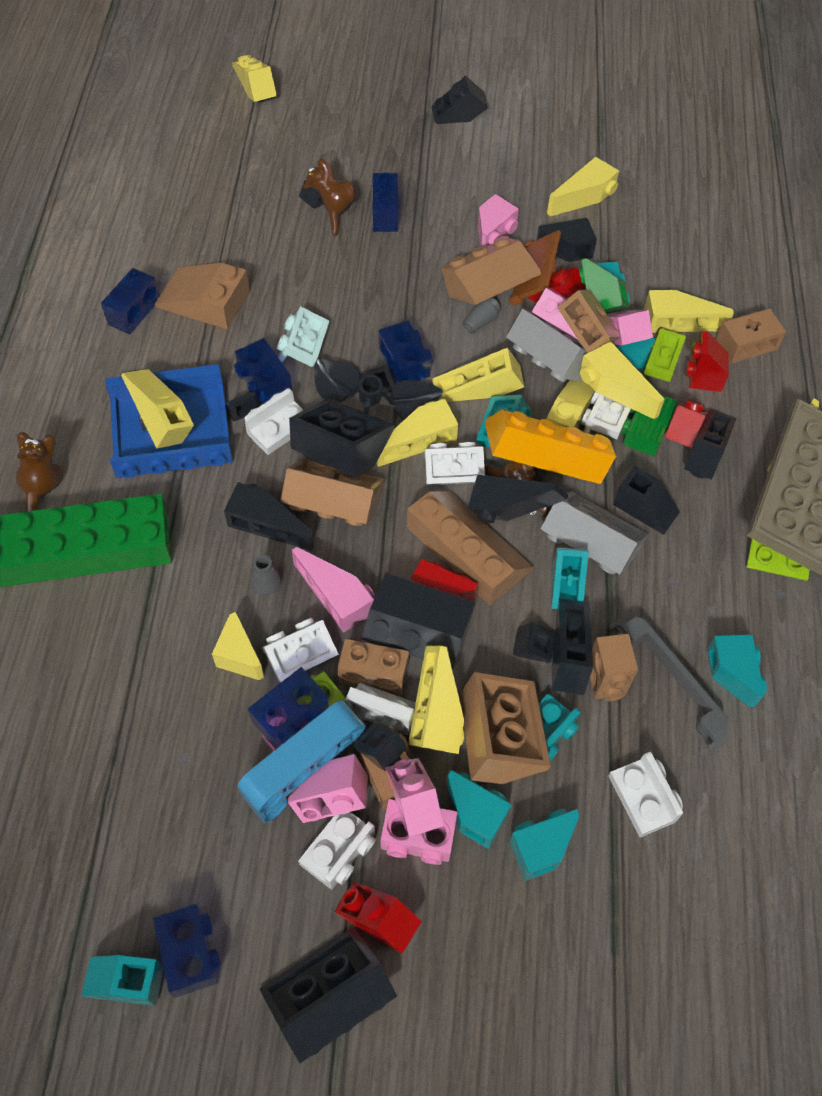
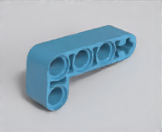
M343 700L334 703L241 778L238 788L242 798L264 824L272 821L286 808L288 803L286 796L354 742L363 733L366 726Z

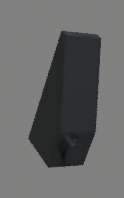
M710 409L684 469L690 471L695 477L712 480L727 446L736 418Z
M477 474L468 509L478 515L477 519L483 522L494 523L495 520L509 521L565 501L568 498V493L553 483Z
M237 482L224 510L228 527L312 551L314 546L312 530L266 490L255 484L246 485Z
M559 598L552 659V690L584 695L593 669L590 603Z

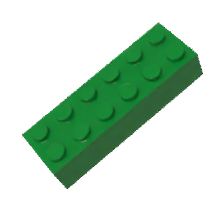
M162 494L0 515V588L172 564L169 518Z

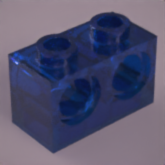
M373 173V232H398V173Z
M132 268L101 302L109 326L129 335L154 308L160 296L155 277L135 268Z
M409 320L378 330L379 349L397 383L404 380L420 381L430 377V367L433 364L432 354L429 349L424 348L419 331L413 329Z
M265 338L235 351L237 363L234 364V369L240 379L244 378L246 380L249 392H255L262 405L268 402L275 394L281 393L287 388L293 391L291 375Z
M300 667L248 708L251 722L270 744L277 749L329 708L328 696L310 675ZM302 696L313 698L311 702L304 705L296 702ZM275 717H284L286 719L280 726L269 724Z
M193 904L154 917L153 921L169 993L177 998L217 984L216 972L221 971L222 966L217 948L210 949L208 935L213 934V928L208 912L202 914L198 905ZM185 923L194 924V931L189 938L185 940L177 939V931L181 925ZM193 959H201L203 966L200 973L194 977H186L185 967L187 963Z

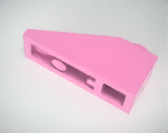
M298 547L292 549L294 566L343 633L367 619L375 598V594L369 585L363 586L356 576Z

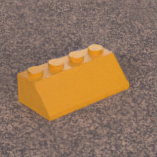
M501 410L488 417L485 421L492 456L597 484L602 483L616 458L611 441L607 437L600 434L591 435L584 433L575 427L566 428L555 425L547 419L537 420L527 417L518 411L512 413Z

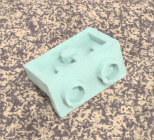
M300 306L295 315L290 314L285 322L284 329L287 332L286 335H282L278 342L277 349L280 350L277 360L283 362L288 355L313 367L318 358L329 320Z

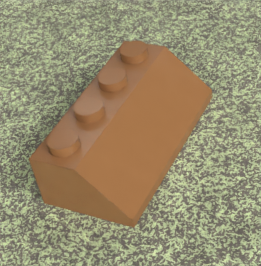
M450 491L428 492L407 509V528L455 574H464L475 583H478L477 594L489 606L533 570V566L486 523L477 519V515L469 510Z

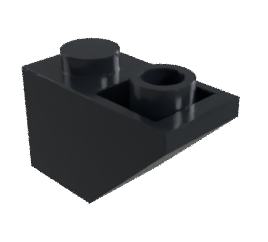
M466 75L431 106L434 122L437 124L471 122L488 107L484 91Z
M588 218L538 226L536 240L557 230L561 231L556 257L567 262L593 258L597 238Z
M636 466L632 468L620 484L613 503L615 507L665 535L680 513L662 482Z

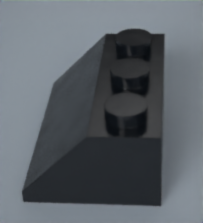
M330 398L289 418L291 449L352 477H357L375 466L394 430V424Z
M386 572L370 607L362 639L381 646L409 651V655L424 659L426 646L447 647L451 668L454 669L460 660L477 601Z
M354 926L259 988L299 1064L310 1056L317 1054L326 1045L342 1034L349 1032L355 1025L374 1012L381 1010L387 1003L397 997L381 963Z

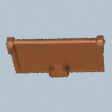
M560 230L534 242L529 240L523 244L540 268L541 275L515 286L509 298L511 305L523 303V299L549 287L551 274L555 271L557 264L555 257L561 236Z

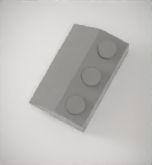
M522 308L506 338L515 343L513 348L524 355L528 353L532 355L531 361L544 369L549 367L552 370L550 374L562 382H565L566 379L575 382L582 379L579 374L583 355L587 354L579 340L531 311Z
M573 491L568 493L567 500L552 506L541 527V530L548 533L547 537L558 544H563L564 542L573 549L589 550L588 559L590 557L600 563L599 567L610 574L618 573L619 575L628 568L649 535Z

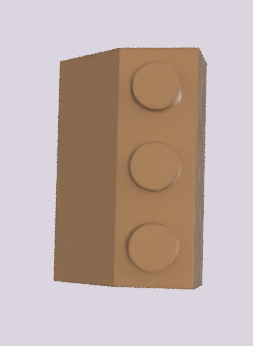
M509 236L496 238L494 244L489 246L476 247L467 256L454 257L449 260V264L441 267L449 297L473 305L541 275L540 268L521 241L510 239Z
M303 458L286 469L281 503L289 504V508L295 511H306L308 509L316 511L317 515L323 518L333 519L336 516L346 519L345 522L350 525L362 526L373 518L386 479L365 473L357 477L348 476L335 468L324 465V463Z
M474 672L459 694L464 717L463 726L471 780L504 784L547 771L551 766L534 681Z

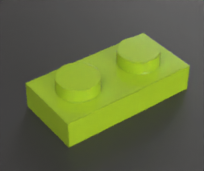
M660 328L644 374L670 382L686 336Z

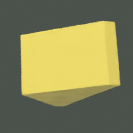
M236 612L229 615L212 652L215 665L218 668L260 680L264 678L261 664Z

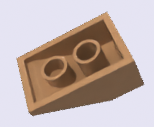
M225 263L178 267L156 301L155 306L159 309L228 329L250 293L247 270Z

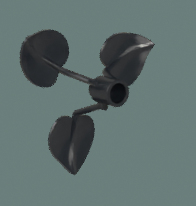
M318 357L315 363L314 382L318 394L324 400L330 398L341 403L347 395L354 397L359 392V399L364 404L363 412L369 414L370 406L377 405L381 401L382 396H384L390 405H396L397 414L405 420L418 407L431 401H439L443 392L442 389L426 382L404 380L392 387L391 398L387 393V388L382 387V381L376 375H366L360 380L358 370L346 362L326 360Z

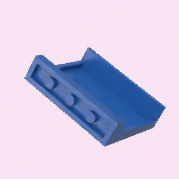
M219 364L153 372L160 381L182 400L194 424L183 443L157 449L149 432L142 430L139 421V411L122 376L106 378V388L111 405L113 458H110V463L116 478H132L137 475L162 474L167 471L191 470L196 467L220 466L226 463H233L224 386Z

